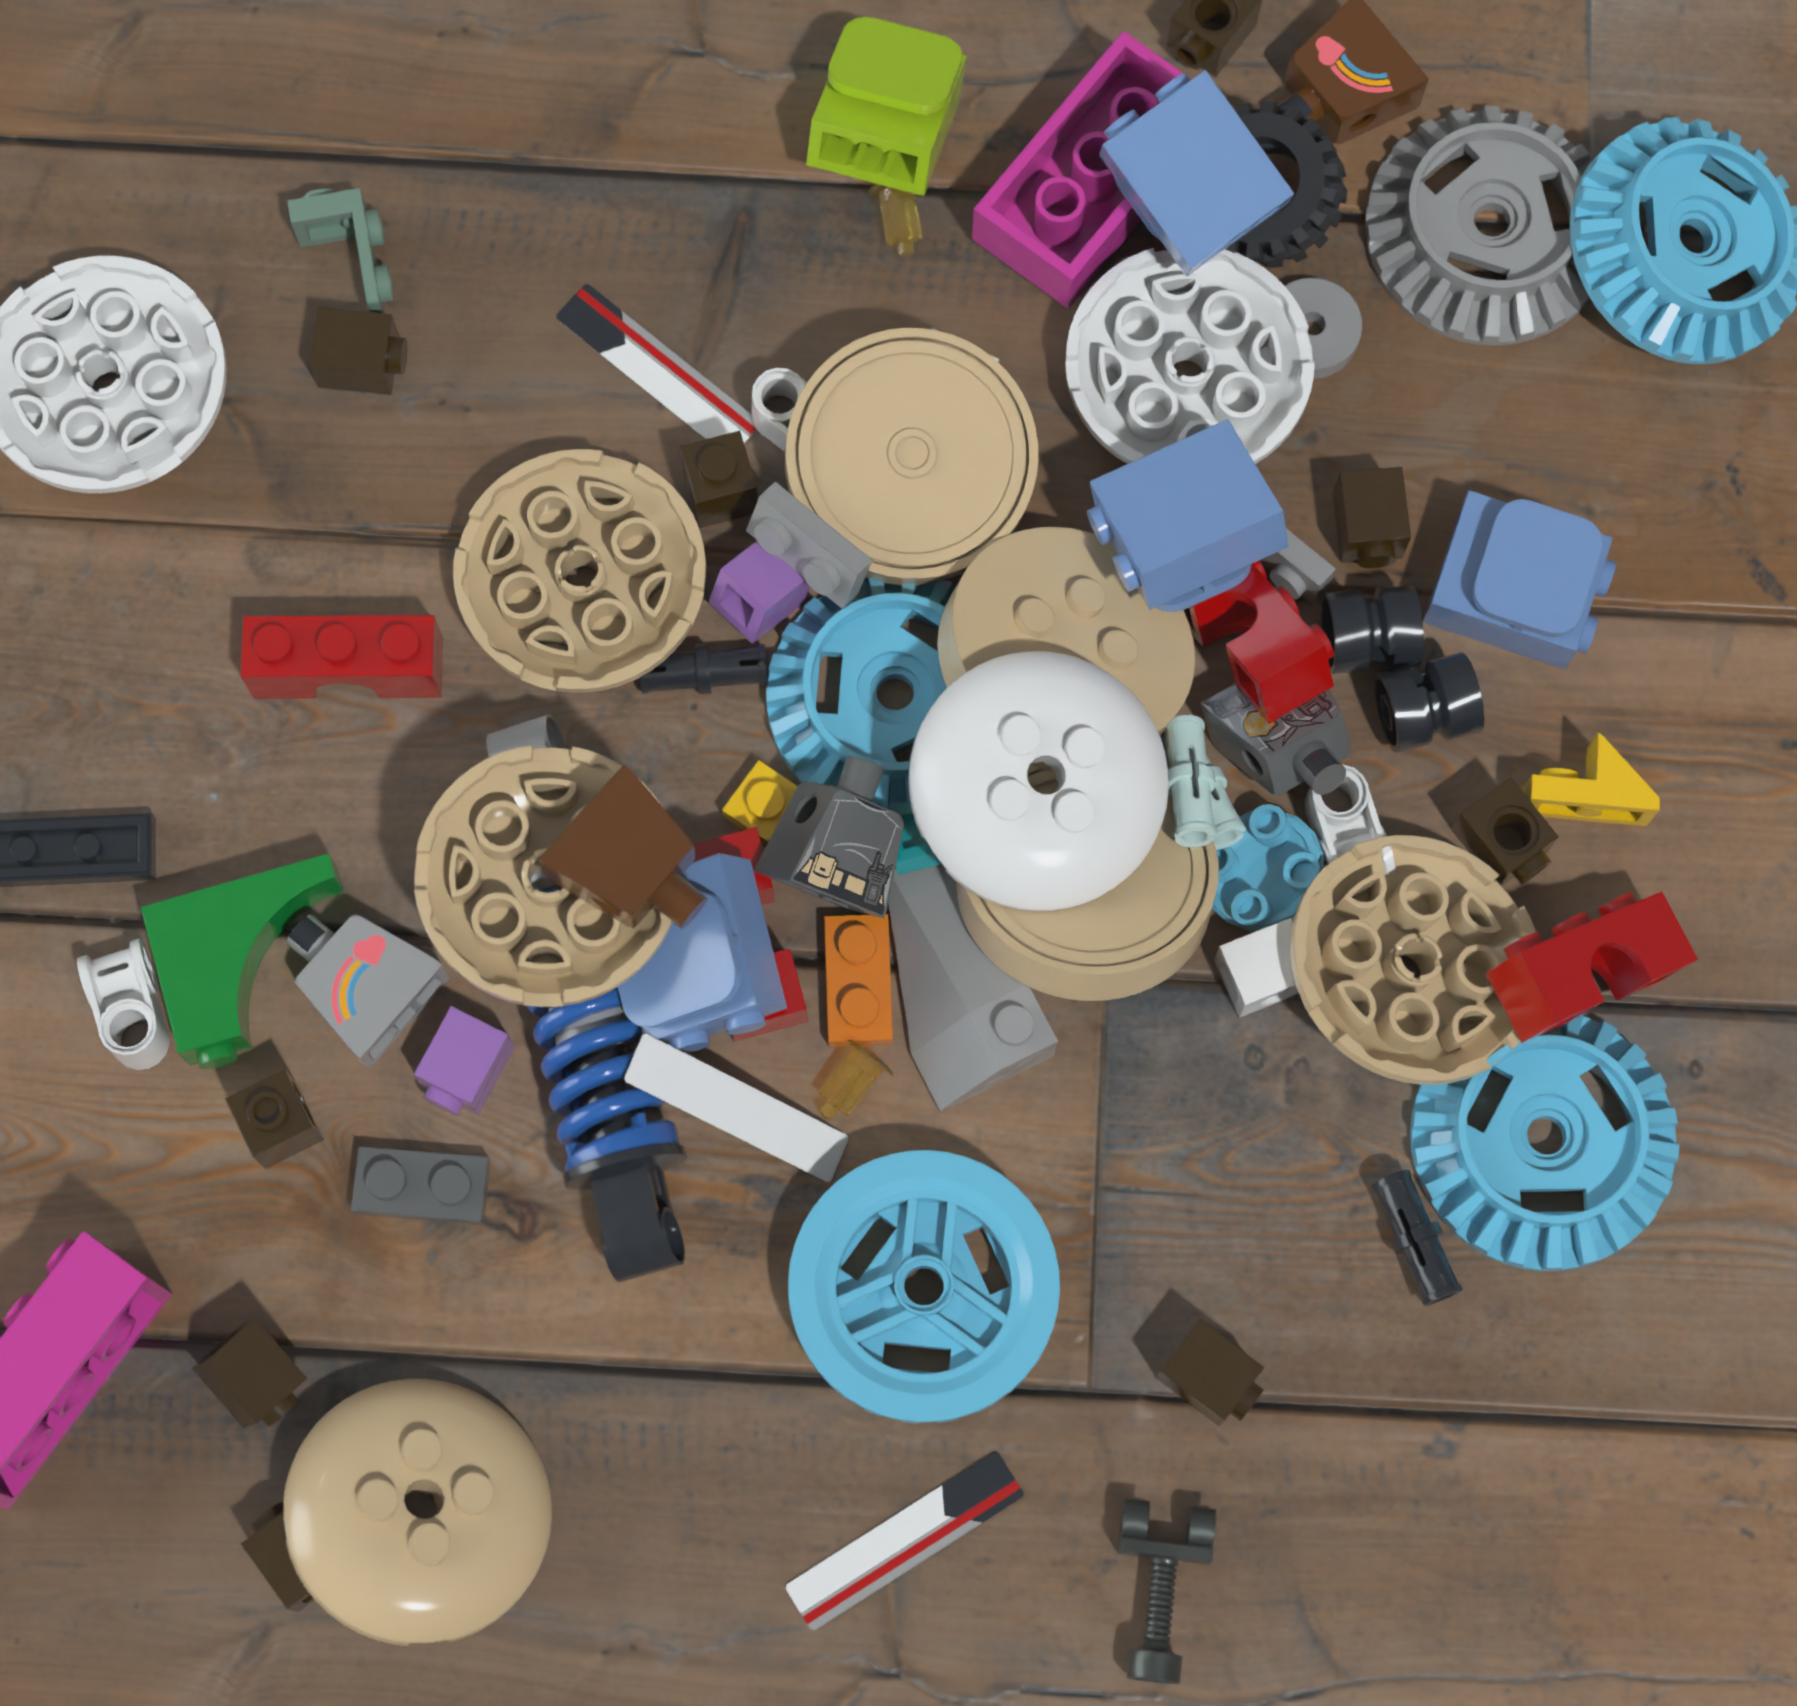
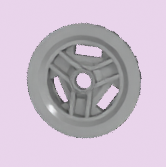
M1484 106L1481 112L1467 113L1465 108L1450 111L1448 116L1441 120L1434 121L1431 118L1418 126L1415 133L1407 139L1403 137L1393 147L1389 157L1384 163L1382 162L1368 197L1365 212V239L1372 267L1380 283L1393 301L1412 319L1429 330L1460 342L1492 346L1510 345L1530 341L1549 334L1575 317L1591 300L1579 277L1574 262L1570 229L1554 232L1541 181L1549 180L1559 192L1568 213L1570 228L1574 195L1581 177L1590 164V153L1581 143L1575 147L1564 138L1565 130L1552 123L1548 128L1533 121L1534 114L1519 110L1516 115L1500 113L1499 106ZM1469 155L1475 161L1436 195L1424 184L1425 180L1435 170L1454 159ZM1491 210L1498 212L1505 218L1508 229L1500 236L1491 237L1484 235L1475 226L1474 217L1482 211ZM1451 258L1506 275L1507 278L1506 280H1491L1476 277L1454 267L1447 262V259Z

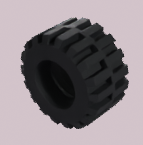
M1262 101L1261 109L1253 110L1249 103L1236 106L1238 116L1266 155L1282 154L1291 157L1296 162L1300 170V181L1294 198L1283 210L1270 216L1225 250L1234 254L1236 252L1256 263H1266L1270 268L1283 267V260L1291 257L1297 263L1308 257L1305 252L1306 249L1313 244L1320 249L1329 240L1325 232L1330 225L1335 228L1339 225L1342 218L1341 213L1338 211L1340 203H1346L1347 188L1343 184V178L1347 177L1344 165L1337 154L1338 151L1323 129L1312 118L1307 119L1301 110L1290 105L1287 106L1286 110L1279 108L1276 102Z

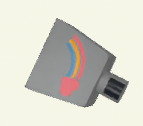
M310 914L295 926L286 942L309 962L295 979V984L368 1070L373 1067L450 979L443 965L435 958L357 914L349 917L336 933Z

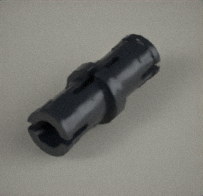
M708 644L695 645V651L672 653L660 665L640 677L641 692L646 694L652 691L698 688L699 694L712 693L711 687L759 683L766 685L765 645L708 650Z
M1406 1169L1378 1180L1371 1187L1373 1192H1376L1395 1235V1238L1390 1241L1395 1254L1403 1253L1421 1294L1423 1305L1430 1306L1463 1291L1461 1284H1458L1439 1241V1237L1443 1235L1439 1222H1431L1411 1178V1171Z

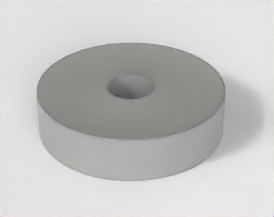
M1305 278L1285 285L1297 301L1306 321L1315 322L1322 329V332L1318 335L1308 334L1312 347L1313 361H1315L1313 379L1335 374L1350 362L1361 338L1362 317L1357 303L1345 289L1328 280Z

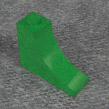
M329 853L141 907L177 1052L190 1066L197 1063L200 1069H213L225 1066L238 1059L236 1052L252 1048L249 1032L250 996L258 968L266 952L279 934L300 914L327 898L344 893L338 867Z

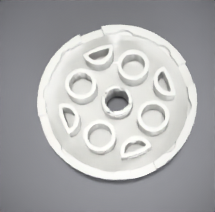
M1154 248L1133 255L1111 268L1090 288L1081 301L1074 315L1066 346L1065 365L1069 392L1081 420L1090 433L1104 448L1127 464L1226 419H1229L1256 464L1270 455L1285 441L1305 410L1312 389L1315 365L1307 332L1309 326L1301 308L1289 290L1268 270L1243 255L1223 250L1186 277L1168 250L1154 252ZM1183 360L1197 363L1203 372L1197 376L1182 375L1179 377L1173 365Z
M92 256L53 266L55 272L38 280L24 291L20 286L0 307V448L15 465L27 474L46 484L73 492L111 493L125 491L150 483L169 473L186 460L204 440L217 418L224 398L227 377L226 354L218 327L207 308L186 283L172 273L151 263L129 257ZM117 373L120 375V379H116L109 387L99 389V392L94 391L92 388L95 380L103 374Z
M1047 651L1011 653L986 661L964 673L938 697L929 709L918 730L910 757V802L915 822L922 838H925L935 856L946 868L945 871L955 881L987 901L1016 910L1049 912L1069 909L1090 902L1117 887L1132 874L1149 853L1160 831L1167 807L1169 783L1166 755L1159 733L1145 707L1122 682L1107 671L1090 662L1062 653ZM1045 762V765L1054 771L1059 783L1054 793L1041 794L1030 786L1027 779V770L1030 764Z

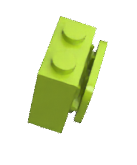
M860 17L848 22L841 33L830 60L828 81L811 120L806 165L924 196L960 102L967 59L966 55H962L960 46L946 36L874 17Z

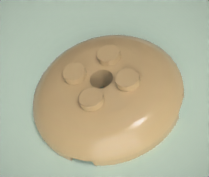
M570 449L540 455L512 468L498 478L485 490L469 512L470 519L462 533L458 549L455 548L453 560L454 590L459 610L469 632L484 653L505 671L522 681L541 688L569 693H588L618 687L638 679L660 665L676 650L694 624L700 610L706 583V558L701 533L693 513L676 489L662 476L640 462L636 465L623 459L604 455L601 450ZM582 566L590 567L598 572L595 579L591 581V586L587 588L584 585L574 586L566 581V577L572 570Z
M532 745L501 752L470 768L456 779L439 798L426 819L419 836L416 848L414 892L422 923L431 942L447 964L463 979L476 988L508 1002L537 1007L566 1006L588 1001L614 990L639 972L654 956L672 925V921L655 906L636 927L631 928L565 889L544 893L537 889L534 890L530 883L534 873L540 869L539 858L616 774L622 765L601 754L573 746L572 749H533ZM643 783V785L648 789V791H649V792L654 796V798L658 801V799L656 798V796H655V795L650 791V789Z
M1414 835L1385 836L1362 842L1325 866L1312 880L1297 907L1291 932L1290 954L1294 979L1301 1000L1309 1016L1328 1041L1353 1062L1373 1073L1389 1079L1420 1085L1447 1084L1471 1078L1491 1067L1487 1059L1493 1053L1506 1045L1512 1050L1520 1042V1039L1486 973L1508 959L1503 950L1505 947L1525 936L1535 933L1536 930L1525 907L1523 906L1518 909L1509 894L1496 881L1500 875L1479 858L1459 847L1444 841ZM1387 846H1391L1396 874L1386 875L1383 869L1381 849ZM1399 956H1406L1415 961L1421 975L1418 978H1414V973L1404 966Z
M402 1379L389 1381L361 1390L340 1402L316 1423L304 1439L289 1470L283 1497L286 1546L295 1571L307 1591L328 1614L343 1625L364 1636L396 1645L408 1646L409 1643H433L447 1640L452 1642L479 1632L494 1623L521 1598L533 1581L546 1553L551 1532L552 1499L549 1481L541 1458L528 1435L505 1410L490 1399L460 1385L439 1380ZM411 1493L431 1494L437 1507V1515L428 1519L413 1516L406 1509L404 1496Z

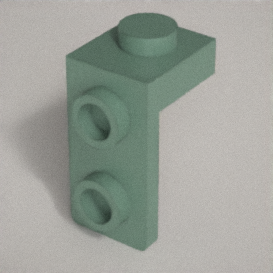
M326 188L316 189L307 192L302 198L287 200L290 222L300 248L356 238L369 311L385 314L384 302L394 301V292L388 265L377 266L374 246L385 245L378 208L367 209L360 188L338 192Z

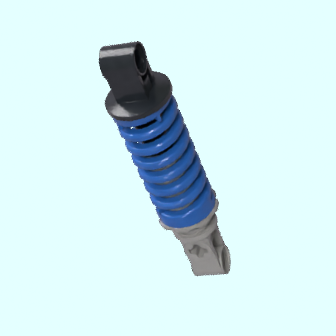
M550 714L489 733L486 740L489 758L501 752L531 745L533 749H567L562 732L556 720ZM541 868L531 878L530 883L534 890L537 889L540 892L551 893L563 889L542 875ZM618 987L597 998L577 1004L556 1007L527 1006L533 1015L541 1018L535 1025L534 1039L541 1048L549 1051L544 1056L541 1064L542 1074L549 1081L557 1084L551 1090L549 1105L557 1115L566 1117L559 1123L556 1132L557 1139L566 1148L568 1156L564 1167V1184L566 1188L573 1190L592 1189L601 1226L603 1253L612 1276L620 1283L682 1265L685 1261L684 1242L679 1224L673 1213L664 1171L683 1163L687 1159L685 1147L680 1144L677 1127L673 1121L663 1119L647 1122L645 1113H642L660 1107L666 1102L627 1083L624 1079L634 1053L629 1054L628 1051L634 1048L636 1043H639L642 1032L640 1026L631 1022L626 1016Z

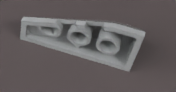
M943 864L902 875L897 874L895 867L888 908L895 944L910 1053L941 1113L1055 1056L1058 1040L1030 987L1018 982L999 969L974 942L961 916L957 898V881L945 871L946 868Z

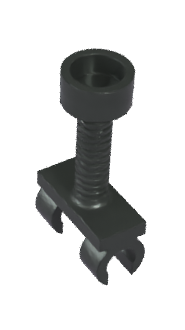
M1125 1498L1122 1507L1118 1554L1150 1558L1151 1564H1153V1566H1150V1570L1153 1571L1150 1573V1577L1153 1579L1149 1580L1151 1586L1148 1587L1150 1591L1148 1597L1150 1599L1147 1600V1604L1150 1606L1146 1609L1149 1613L1146 1614L1148 1620H1145L1147 1627L1144 1630L1147 1632L1144 1634V1638L1147 1640L1143 1641V1644L1138 1649L1129 1650L1126 1678L1153 1683L1180 1684L1182 1656L1175 1654L1168 1641H1171V1637L1168 1636L1171 1634L1169 1628L1172 1627V1623L1169 1621L1173 1619L1170 1615L1173 1614L1171 1607H1174V1603L1171 1601L1175 1598L1172 1595L1175 1593V1589L1172 1587L1176 1586L1174 1582L1176 1575L1174 1574L1177 1573V1569L1174 1567L1178 1566L1179 1561L1206 1565L1212 1562L1216 1509L1191 1506L1188 1514L1186 1545L1146 1541L1150 1501Z

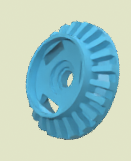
M1678 117L1664 118L1655 124L1645 122L1617 137L1598 153L1585 170L1574 195L1570 217L1571 247L1579 277L1587 294L1604 318L1622 336L1647 352L1667 360L1698 365L1720 363L1746 354L1772 337L1780 329L1781 323L1792 315L1797 306V301L1795 300L1797 294V206H1790L1784 193L1790 186L1782 174L1774 177L1764 165L1768 157L1758 148L1749 152L1740 145V135L1729 129L1720 134L1712 130L1711 122L1696 119L1689 124L1681 123ZM1700 170L1708 172L1713 176L1719 178L1721 181L1727 184L1740 198H1738L1730 191H1728L1727 189H1725L1724 187H1722L1721 185H1719L1718 183H1716L1715 181L1701 173ZM1640 202L1646 210L1648 249L1640 227ZM1681 225L1692 226L1700 232L1704 241L1702 253H1693L1684 247L1679 236ZM1747 269L1754 281L1751 291L1733 301H1713L1708 290Z
M865 577L858 595L843 609L825 595L818 599L814 597L804 605L803 612L793 623L789 622L782 633V639L776 653L772 655L766 688V702L770 729L775 745L783 761L800 783L809 781L837 787L847 756L851 755L884 767L873 803L884 808H890L910 802V761L897 762L892 752L915 741L926 714L938 697L947 689L941 672L938 651L904 630L903 626L908 619L939 630L944 608L955 590L952 582L945 580L926 585H895ZM824 656L842 658L838 714L818 713L816 710L819 665ZM898 679L906 682L914 693L911 703L900 710H891L884 707L877 698V691L886 681Z
M1581 1015L1567 1024L1524 1043L1520 1041L1512 1050L1507 1045L1502 1047L1487 1059L1491 1067L1478 1075L1454 1083L1420 1085L1412 1110L1410 1126L1411 1154L1414 1169L1421 1189L1437 1216L1454 1235L1469 1247L1488 1258L1520 1269L1535 1271L1569 1270L1596 1263L1614 1254L1629 1244L1656 1217L1658 1209L1672 1187L1673 1171L1679 1158V1144H1676L1675 1126L1678 1124L1675 1107L1671 1108L1665 1092L1667 1085L1661 1074H1656L1646 1061L1645 1057L1647 1054L1636 1043L1630 1044L1617 1033L1618 1029L1606 1021L1599 1023ZM1492 1069L1511 1080L1482 1133L1467 1125V1116ZM1590 1070L1610 1088L1625 1115L1627 1125L1616 1132L1580 1078L1581 1075ZM1545 1119L1552 1121L1559 1127L1563 1142L1558 1152L1542 1154L1532 1148L1527 1137L1528 1128L1532 1122ZM1583 1191L1584 1211L1533 1212L1521 1207L1520 1192Z
M916 1150L889 1154L871 1160L846 1174L822 1195L805 1219L795 1241L789 1267L788 1294L792 1321L798 1339L816 1371L821 1374L836 1392L845 1399L847 1398L862 1407L865 1411L877 1416L914 1424L926 1422L943 1423L954 1421L976 1412L979 1413L992 1406L1002 1397L1012 1392L1037 1364L1054 1328L1059 1306L1060 1278L1056 1251L1049 1231L1030 1200L1016 1185L999 1172L968 1157L942 1151ZM881 1218L895 1228V1231L857 1281L841 1270V1267L872 1224ZM981 1229L987 1235L1009 1284V1287L991 1295L964 1239L965 1235ZM917 1269H931L942 1279L943 1293L936 1302L930 1305H918L912 1302L905 1293L904 1284L906 1278ZM891 1344L951 1351L949 1370L936 1373L892 1368L883 1364L884 1345Z

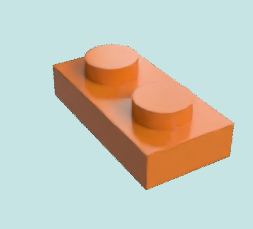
M885 914L884 919L871 915L824 916L829 1047L893 1045L888 914Z

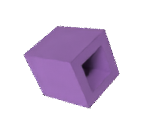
M756 541L720 569L708 603L753 644L803 604L810 586L804 577L778 556L767 553Z
M451 1006L414 1073L420 1085L427 1089L423 1098L434 1106L456 1116L462 1107L479 1115L515 1046L508 1034Z

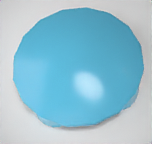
M1272 804L1261 805L1254 811L1239 816L1246 827V831L1243 832V838L1227 848L1216 850L1219 874L1217 892L1212 909L1227 923L1249 931H1259L1289 918L1293 921L1304 892L1312 880L1324 868V853L1315 832L1297 816L1285 813L1280 807Z

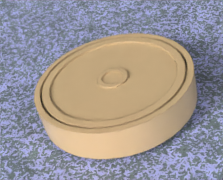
M897 328L873 333L853 341L829 357L808 380L797 399L790 418L785 447V474L789 493L873 560L866 578L895 585L933 584L964 574L975 557L986 547L1012 534L1027 508L1033 493L1038 469V439L1033 416L1026 398L1007 370L996 359L971 342L953 334L925 328Z
M1038 527L1009 534L986 547L975 557L946 603L940 620L937 646L941 672L947 688L964 673L979 664L1011 653L1047 651L1070 655L1090 662L1110 673L1137 697L1154 722L1159 736H1161L1166 726L1182 708L1189 694L1195 670L1194 642L1184 610L1177 612H1166L1157 608L1149 610L1137 588L1130 592L1125 589L1113 562V557L1118 555L1112 542L1101 545L1095 534L1073 528ZM1045 762L1030 764L1044 770L1053 771L1049 766L1045 765Z
M1029 765L1027 779L1030 786L1041 794L1054 793L1059 784L1055 773ZM1168 795L1164 820L1149 853L1128 878L1104 895L1069 909L1032 912L997 905L970 892L957 882V898L961 916L968 932L984 955L1007 975L1030 988L1055 997L1071 1000L1103 1001L1128 997L1155 987L1168 979L1191 958L1198 948L1206 932L1217 892L1219 864L1214 841L1201 847L1190 848L1178 845L1174 840L1175 823L1172 796Z

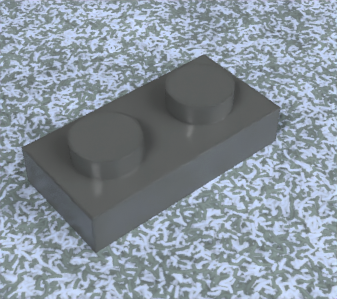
M359 1146L351 1211L354 1215L484 1225L491 1161L488 1157Z

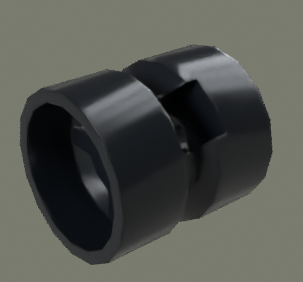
M1414 585L1376 588L1372 598H1366L1360 590L1323 594L1321 627L1334 651V657L1328 660L1331 674L1367 671L1373 660H1377L1385 669L1406 665L1420 666L1424 651L1423 621L1420 602Z
M1463 652L1428 660L1422 672H1419L1412 665H1406L1377 672L1374 676V694L1378 716L1387 743L1395 753L1429 745L1435 733H1439L1446 740L1479 733L1484 729V705L1480 686L1472 663Z

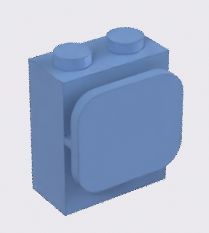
M1206 70L1192 80L1186 72L1171 80L1155 94L1160 103L1141 117L1138 116L1135 110H1131L1116 120L1104 131L1109 140L1102 144L1099 154L1114 175L1118 188L1149 231L1161 240L1186 277L1279 211L1294 196V192Z
M1229 419L1089 481L1095 507L1087 510L1091 527L1101 545L1112 542L1118 555L1113 557V562L1122 584L1128 592L1137 588L1149 610L1157 608L1166 612H1177L1196 605L1242 583L1248 576L1252 563L1289 547L1283 509Z
M1468 490L1458 512L1423 623L1566 670L1576 652L1587 654L1599 620V618L1589 615L1595 595L1605 597L1617 564L1615 561L1606 559L1613 537L1601 534L1596 525L1585 518L1534 501L1519 499L1506 503Z
M718 853L692 863L683 873L682 877L708 898L706 904L685 928L681 929L672 922L669 932L654 956L639 972L618 986L623 1010L631 1022L640 1026L642 1035L648 1034L684 1053H689L709 1046L710 1035L727 1030L729 1035L758 1030L766 1025L764 1016L787 1009L750 859Z

